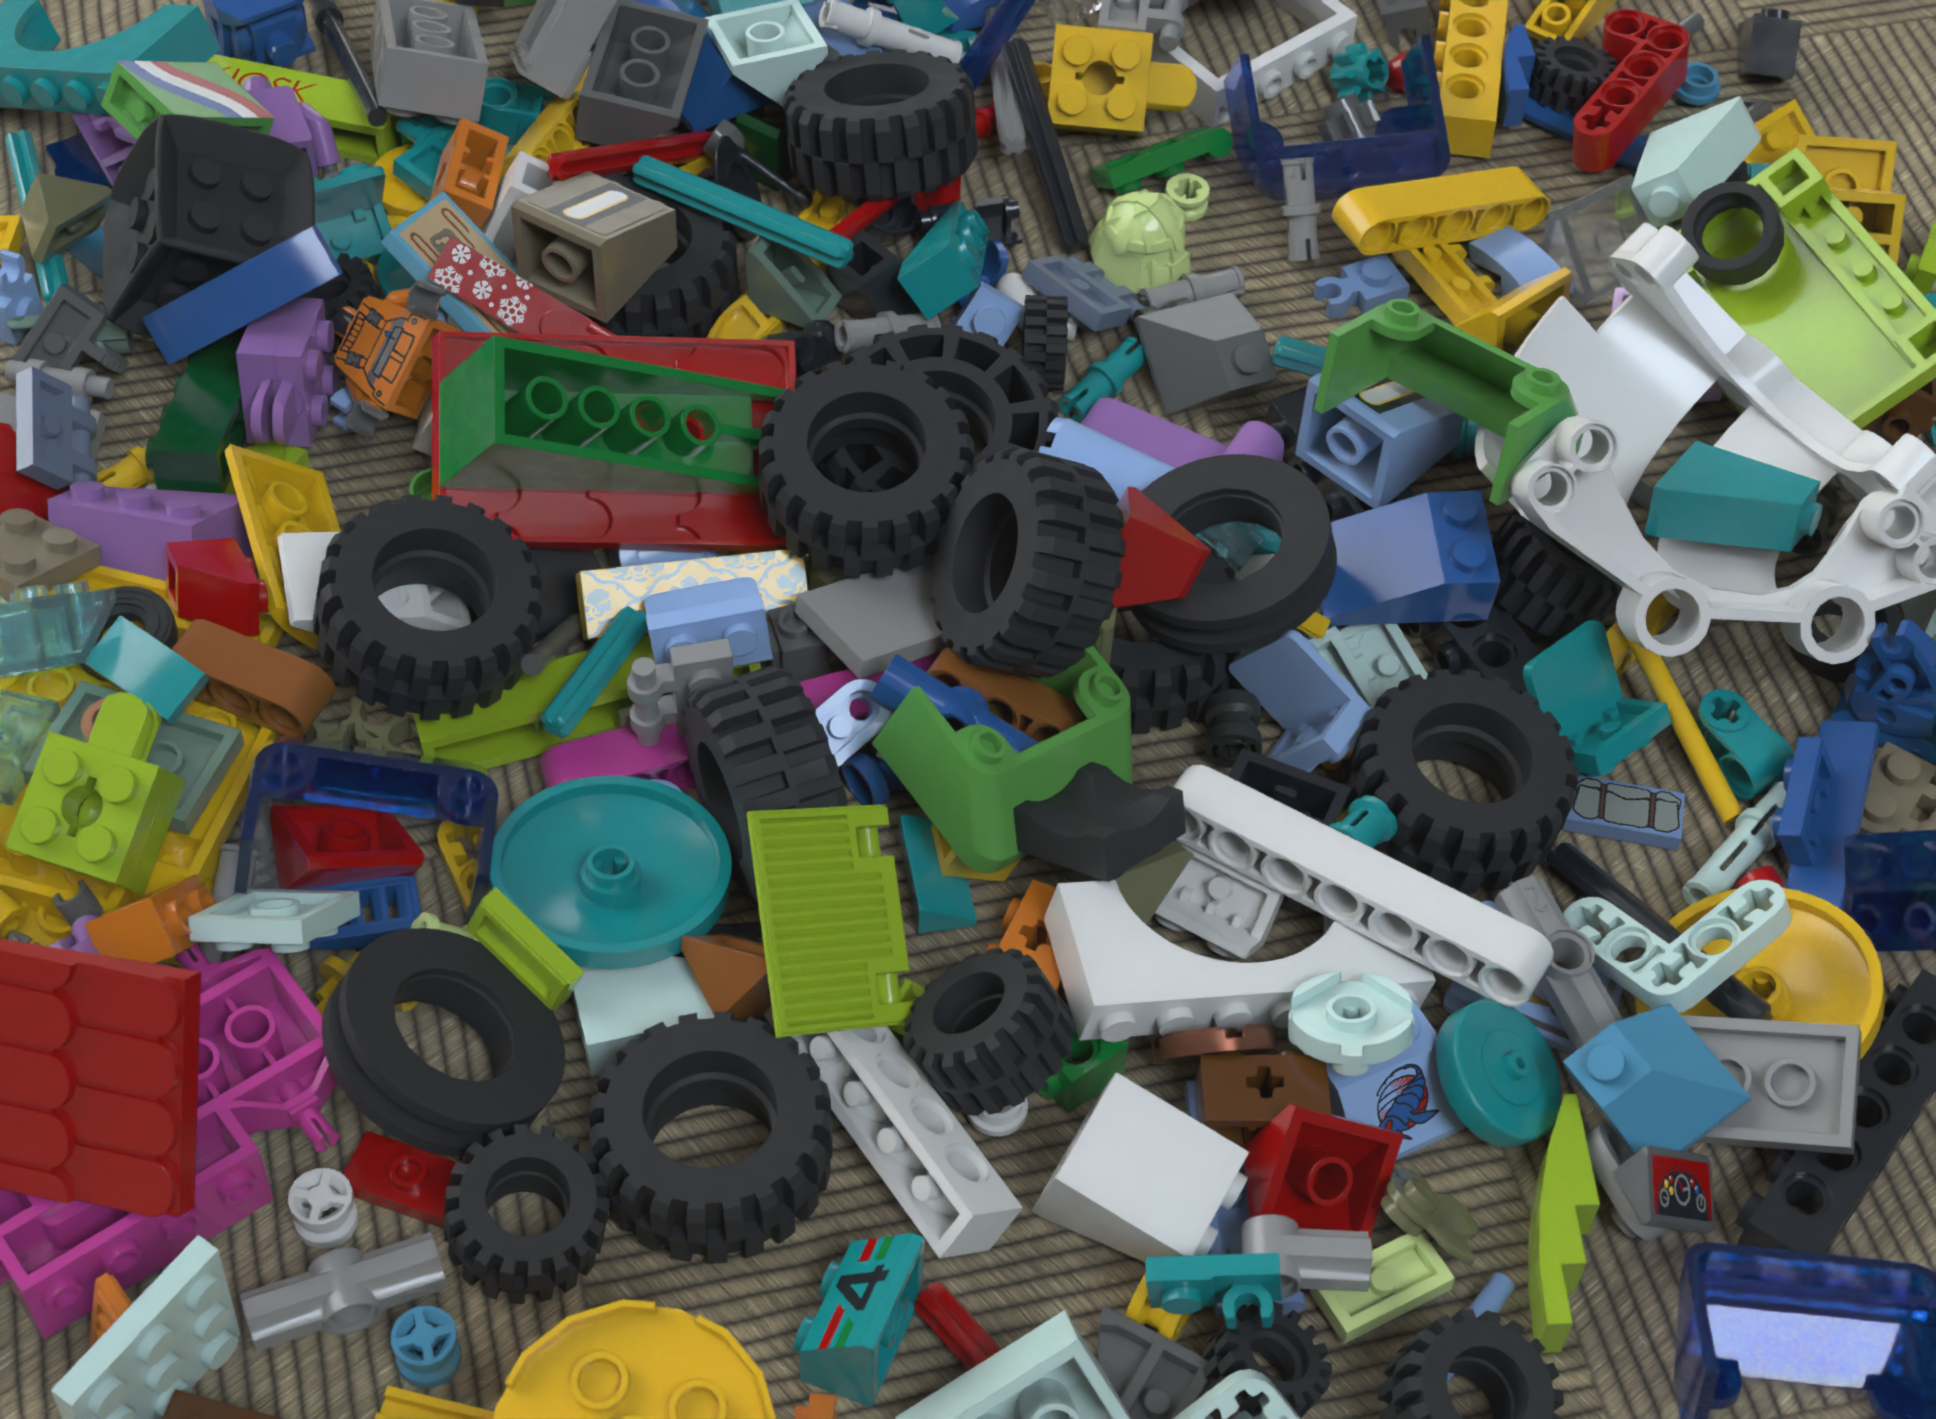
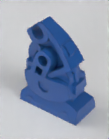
M1911 619L1901 621L1895 637L1889 633L1886 622L1878 623L1871 637V645L1865 648L1852 666L1829 721L1875 722L1880 731L1877 747L1882 749L1888 741L1936 766V642Z

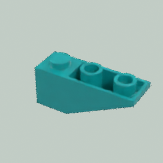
M957 200L948 208L902 262L899 271L898 281L927 320L979 287L988 241L986 236L989 234V230L980 214L973 208L967 211L960 200Z

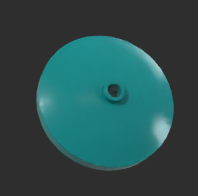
M604 775L579 778L557 784L533 795L519 805L503 822L493 840L489 855L490 892L497 887L578 966L588 968L621 969L638 967L667 959L682 952V936L704 935L712 929L726 907L731 888L732 857L730 847L722 828L715 818L701 804L679 790L655 781L637 777Z

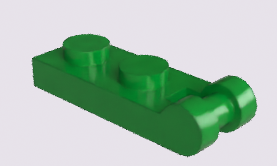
M1195 128L1089 170L1095 188L1113 189L1114 194H1122L1140 188L1142 186L1141 178L1156 173L1157 178H1162L1185 170L1184 162L1195 157L1220 158L1228 155L1232 150L1233 138L1223 128Z

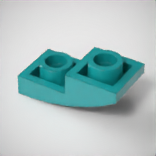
M119 616L83 660L88 667L124 693H131L154 706L160 713L161 718L172 726L210 680L200 669L122 616Z

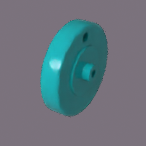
M1491 999L1475 1001L1448 1016L1443 1022L1437 1037L1436 1064L1445 1096L1460 1120L1479 1138L1502 1148H1517L1546 1135L1554 1126L1561 1105V1082L1553 1054L1534 1024L1515 1008L1499 1004Z

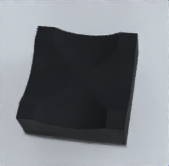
M1092 761L1079 768L1072 780L1054 796L1042 801L1026 800L1013 808L1018 851L1043 859L1048 864L1060 865L1086 874L1091 879L1110 882L1121 877L1125 871L1147 857L1157 854L1163 847L1186 833L1183 790L1168 785L1158 789L1137 787L1122 780L1107 766Z

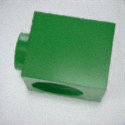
M1075 1028L1076 1033L1070 1038L1074 1043L1069 1055L1061 1060L1064 1064L1057 1075L1049 1077L1046 1081L1047 1085L1039 1093L1048 1100L1054 1098L1068 1114L1105 1089L1116 1072L1122 1076L1124 1075L1129 1045L1126 1040L1118 1042H1107L1103 1039L1079 1040ZM1077 1058L1085 1063L1070 1064L1065 1062L1064 1059Z

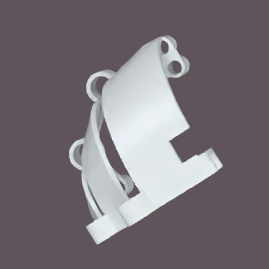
M1644 222L1609 257V261L1612 264L1609 271L1630 295L1600 328L1595 331L1564 296H1560L1533 328L1514 355L1537 368H1546L1557 373L1561 380L1569 387L1579 416L1567 417L1560 422L1518 464L1512 473L1510 482L1512 497L1508 500L1521 516L1623 587L1616 605V618L1619 628L1628 640L1657 655L1674 657L1686 654L1702 641L1707 634L1711 619L1780 622V630L1786 642L1798 652L1830 664L1849 662L1859 656L1871 642V637L1876 627L1875 611L1936 589V454L1921 440L1908 433L1904 434L1892 446L1877 434L1868 430L1862 431L1794 377L1789 368L1773 351L1756 338L1748 335L1687 273L1699 259V255L1693 246L1680 233L1667 225L1662 226L1658 230L1651 224ZM1714 383L1732 402L1744 411L1720 437L1714 447L1821 481L1818 494L1834 478L1843 490L1859 503L1854 513L1834 538L1827 554L1815 569L1788 587L1777 589L1775 584V568L1780 551L1660 538L1656 552L1643 538L1627 507L1636 484L1662 443L1692 406ZM1479 425L1475 438L1474 454L1479 470L1493 484L1505 438ZM1583 434L1579 452L1576 454L1577 440ZM1546 472H1549L1547 475L1538 480V478L1541 475H1543ZM1662 593L1669 603L1680 609L1679 616L1668 631L1660 635L1651 636L1647 630L1645 620L1647 609L1654 597ZM1831 599L1842 607L1843 617L1841 625L1832 637L1824 642L1816 643L1811 629L1813 616L1821 604Z

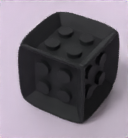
M164 114L152 120L143 130L122 164L113 184L111 199L106 211L103 236L102 284L104 308L108 320L124 330L153 339L142 320L144 316L314 226V177L307 153L282 139L206 118L181 114Z

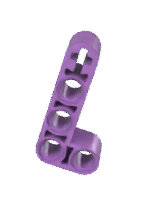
M1101 398L1096 401L1080 423L1175 468L1199 459L1227 454L1257 455L1282 462L1284 453V441L1280 434L1264 422L1248 421L1243 424L1230 445L1226 446L1112 398Z

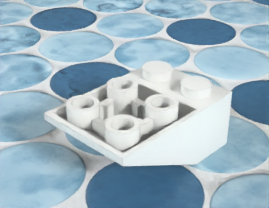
M339 532L281 533L277 538L290 626L314 633L313 614L321 564L325 559L327 546L333 536ZM407 584L392 588L378 596L382 604L394 616L418 628L447 631L471 624L467 603L456 594L441 587L428 584Z

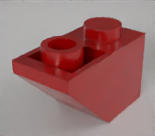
M235 538L166 542V594L177 617L189 621L197 619L207 620L245 636L259 635L260 614H267L268 612L267 586L264 579H257L252 558L244 556Z

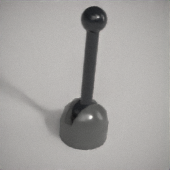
M725 118L720 122L703 147L702 152L715 160L718 140L722 135L730 136L746 165L793 197L794 204L798 208L807 209L812 205L813 195L810 191L797 189L745 152L743 133Z

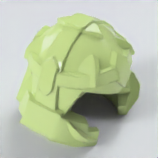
M1143 189L1127 193L1123 196L1119 195L1107 206L1104 217L1096 225L1093 233L1087 240L1091 246L1094 264L1105 272L1104 277L1114 285L1126 286L1136 294H1140L1142 288H1151L1179 281L1182 274L1190 273L1192 270L1190 257L1194 252H1187L1184 249L1186 215L1166 193H1153Z

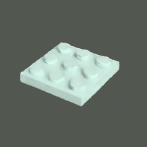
M197 1235L51 1389L62 1419H162L175 1389L192 1394V1387L209 1369L216 1370L227 1362L235 1351L238 1337L241 1334L219 1250Z

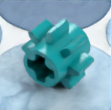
M1365 42L1347 45L1346 53L1333 56L1335 62L1330 70V81L1335 91L1339 93V99L1355 92L1359 102L1362 103L1369 99L1373 101V94L1385 92L1384 85L1388 81L1389 67L1385 58L1380 54L1379 48L1367 50Z

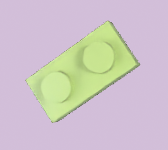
M1423 1232L1418 1237L1406 1233L1372 1250L1371 1283L1368 1292L1310 1289L1309 1293L1342 1343L1345 1344L1450 1291L1455 1277Z

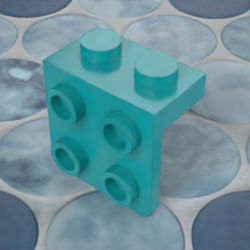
M355 164L340 171L339 176L320 181L317 177H314L315 225H317L336 260L340 253L349 254L350 259L357 256L362 259L363 263H372L379 261L382 252L385 250V247L380 242L392 229L382 204L386 179L382 166L369 167L367 164Z
M1586 621L1524 666L1523 678L1527 692L1539 701L1538 708L1543 713L1550 711L1561 725L1559 736L1566 735L1575 753L1572 761L1575 762L1578 773H1583L1584 776L1600 777L1611 773L1616 768L1617 763L1633 751L1650 744L1652 737L1672 723L1667 703L1623 697L1605 627L1600 621Z

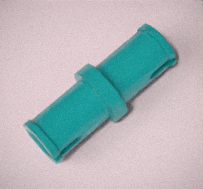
M1126 337L1103 361H1094L1087 367L1085 377L1058 399L1059 409L1065 417L1076 409L1078 412L1071 419L1081 423L1096 401L1101 398L1115 399L1123 391V383L1148 363L1142 343L1133 352L1130 350L1137 344L1138 339Z

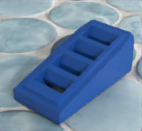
M414 875L391 876L301 889L359 891L360 916L348 921V925L338 926V933L335 935L313 939L309 942L310 948L306 950L365 948L374 940L386 934L410 929L413 921L421 914ZM388 906H394L395 918H389ZM362 907H371L372 922L364 923Z

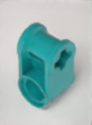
M488 78L485 83L480 119L477 123L508 136V144L515 145L544 110V100L547 99L549 103L556 94L538 85L513 82L504 78Z
M1716 689L1708 692L1700 702L1698 709L1699 719L1696 720V723L1703 736L1705 731H1708L1705 740L1735 797L1743 801L1751 800L1770 788L1775 782L1783 780L1785 763L1787 759H1794L1795 755L1787 741L1777 732H1774L1739 694L1727 689ZM1734 710L1735 714L1732 718V721L1730 722L1729 718L1731 716L1732 711Z

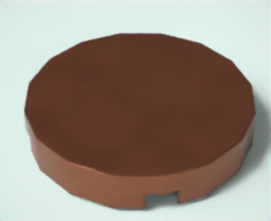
M1246 1024L1240 1032H1237L1235 1028L1219 1029V1027L1187 1030L1165 1034V1037H1155L1151 1041L1153 1062L1155 1064L1199 1062L1200 1055L1239 1052L1243 1055H1258L1277 1050L1274 1028L1268 1024Z

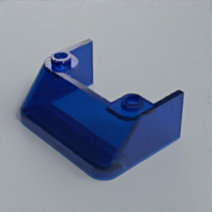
M1421 35L1400 62L1408 106L1393 107L1385 111L1380 117L1381 120L1376 123L1374 137L1284 146L1282 135L1274 126L1266 122H1260L1249 53L1239 54L1224 79V87L1236 156L1260 192L1273 200H1285L1281 160H1293L1295 158L1314 157L1315 197L1346 194L1351 190L1363 187L1440 177L1448 168L1451 155L1430 35Z
M294 736L272 738L259 749L253 763L240 837L235 893L247 894L263 797L283 800L296 799L450 821L460 825L478 827L466 924L469 923L486 893L491 868L499 799L495 781L485 768L466 761Z
M1714 1242L1693 1245L1685 1254L1679 1288L1674 1387L1680 1419H1708L1710 1410L1724 1409L1735 1404L1742 1387L1741 1377L1867 1390L1871 1407L1881 1419H1936V1273L1924 1266L1907 1262Z

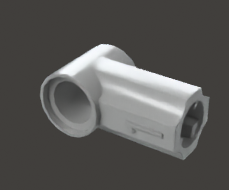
M1274 1214L1252 1217L1241 1226L1242 1254L1279 1252L1282 1299L1297 1294L1300 1289L1368 1292L1371 1283L1372 1242L1368 1232L1299 1229L1298 1224L1293 1219Z

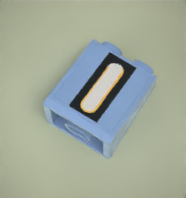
M1318 373L1308 380L1295 454L1375 509L1387 505L1458 445L1465 417L1388 378H1384L1322 414L1314 410L1321 373Z

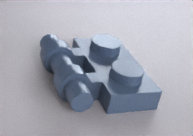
M1061 255L1029 260L1022 275L1023 280L1038 290V295L1067 296L1068 313L1074 316V321L1077 325L1089 331L1099 332L1126 324L1127 320L1133 323L1136 309L1145 307L1137 301L1136 293L1126 286L1114 285L1104 277L1105 272L1092 262L1084 263L1075 256H1071L1067 260Z
M33 366L16 373L17 472L56 490L68 485L70 490L71 484L80 481H96L97 462L91 458V440L97 435L96 419L91 415L90 399L83 396L72 397V386Z

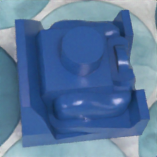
M203 0L207 23L221 48L216 54L284 67L292 64L298 57L316 51V46L307 29L305 7L303 5L304 0Z

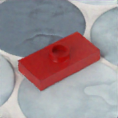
M366 1131L343 1175L350 1182L354 1198L444 1228L447 1186H450L451 1172L457 1161Z

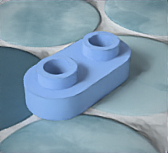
M867 679L853 680L842 686L816 708V716L820 724H823L828 737L829 747L832 755H835L838 767L880 732L890 718L891 712L869 699L870 694L877 685L874 681ZM853 700H860L866 704L868 715L865 720H856L851 716L849 707Z

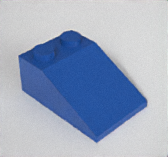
M1481 491L1426 492L1331 522L1337 550V567L1332 586L1319 606L1321 615L1331 620L1329 626L1488 619L1501 581Z

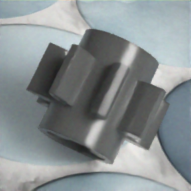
M1354 92L1322 108L1327 120L1316 126L1325 145L1328 146L1338 142L1343 153L1374 138L1375 134L1370 125L1381 120L1372 99L1360 103Z

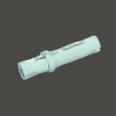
M1782 781L1775 782L1755 807L1747 808L1737 817L1735 830L1714 851L1697 874L1685 884L1682 893L1689 905L1712 895L1729 891L1763 851H1770L1775 847L1778 842H1775L1773 837V816L1778 807L1783 808L1786 797ZM1764 822L1765 825L1756 835H1752L1758 826ZM1744 843H1746L1747 846L1743 850H1741L1740 847ZM1732 857H1734V861L1727 867L1725 871H1722L1721 869L1724 867V865Z

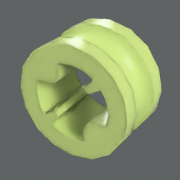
M1189 173L1177 174L1170 178L1167 182L1165 193L1184 211L1186 215L1185 222L1196 221L1207 213L1210 192L1207 181L1198 175Z

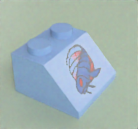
M1412 997L1414 1040L1409 1048L1388 1061L1370 1065L1369 1070L1360 1076L1341 1075L1334 1071L1332 1063H1326L1332 1115L1397 1131L1404 1135L1396 1160L1462 1131L1466 1127L1452 1109L1440 1083L1436 1064L1438 1034Z

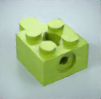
M118 692L108 695L103 700L87 743L49 731L5 848L144 895L186 783V779L158 765L147 762L162 720L156 708L131 693Z

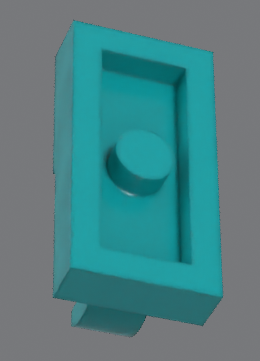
M1279 1252L1146 1257V1285L1151 1308H1162L1166 1312L1173 1314H1190L1199 1311L1201 1307L1217 1306V1303H1222L1224 1321L1227 1328L1236 1329V1312L1238 1308L1244 1304L1251 1303L1260 1308L1263 1328H1271L1274 1322L1273 1301H1282Z

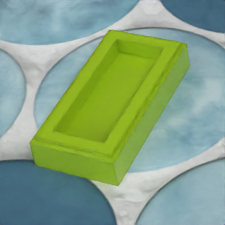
M497 887L481 899L467 925V930L550 1010L555 1011L568 1000L583 976L584 971Z

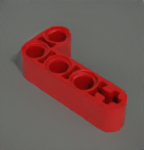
M1618 9L1606 16L1603 26L1602 48L1608 52L1607 57L1615 58L1617 61L1615 65H1618V67L1578 111L1574 118L1572 161L1577 168L1593 173L1602 172L1612 167L1683 84L1687 77L1690 34L1684 27L1633 9Z

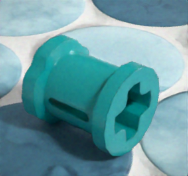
M1364 795L1362 798L1355 799L1349 805L1348 815L1341 822L1332 823L1328 826L1371 848H1374L1377 844L1389 841L1396 834L1398 828L1396 817L1389 810L1388 806L1380 799L1370 795ZM1365 812H1368L1365 817L1362 816Z

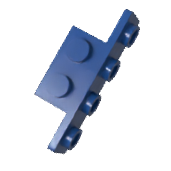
M1823 721L1820 725L1818 737H1798L1794 759H1787L1784 766L1783 783L1786 791L1783 808L1778 807L1773 816L1774 840L1781 843L1790 864L1785 888L1819 897L1840 908L1842 911H1844L1880 735L1878 725L1875 722Z

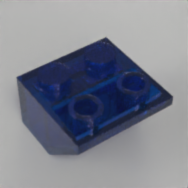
M1936 830L1843 835L1847 915L1864 930L1876 952L1936 950Z

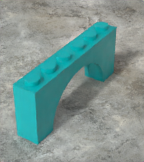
M5 0L0 4V107L110 115L101 106L116 60L207 62L221 48L199 6L165 4L144 20L115 35L80 47L51 51L62 40L40 1Z

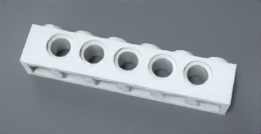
M771 1007L763 1015L775 1030ZM888 1026L791 1036L799 1042V1055L803 1052L810 1054L819 1066L820 1080L827 1083L831 1109L939 1259L989 1251L1023 1207Z

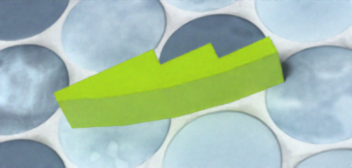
M1564 1094L1537 1176L1529 1227L1528 1297L1534 1339L1537 1338L1545 1347V1350L1541 1353L1561 1352L1573 1325L1567 1293H1575L1587 1264L1581 1235H1588L1600 1206L1577 1094Z

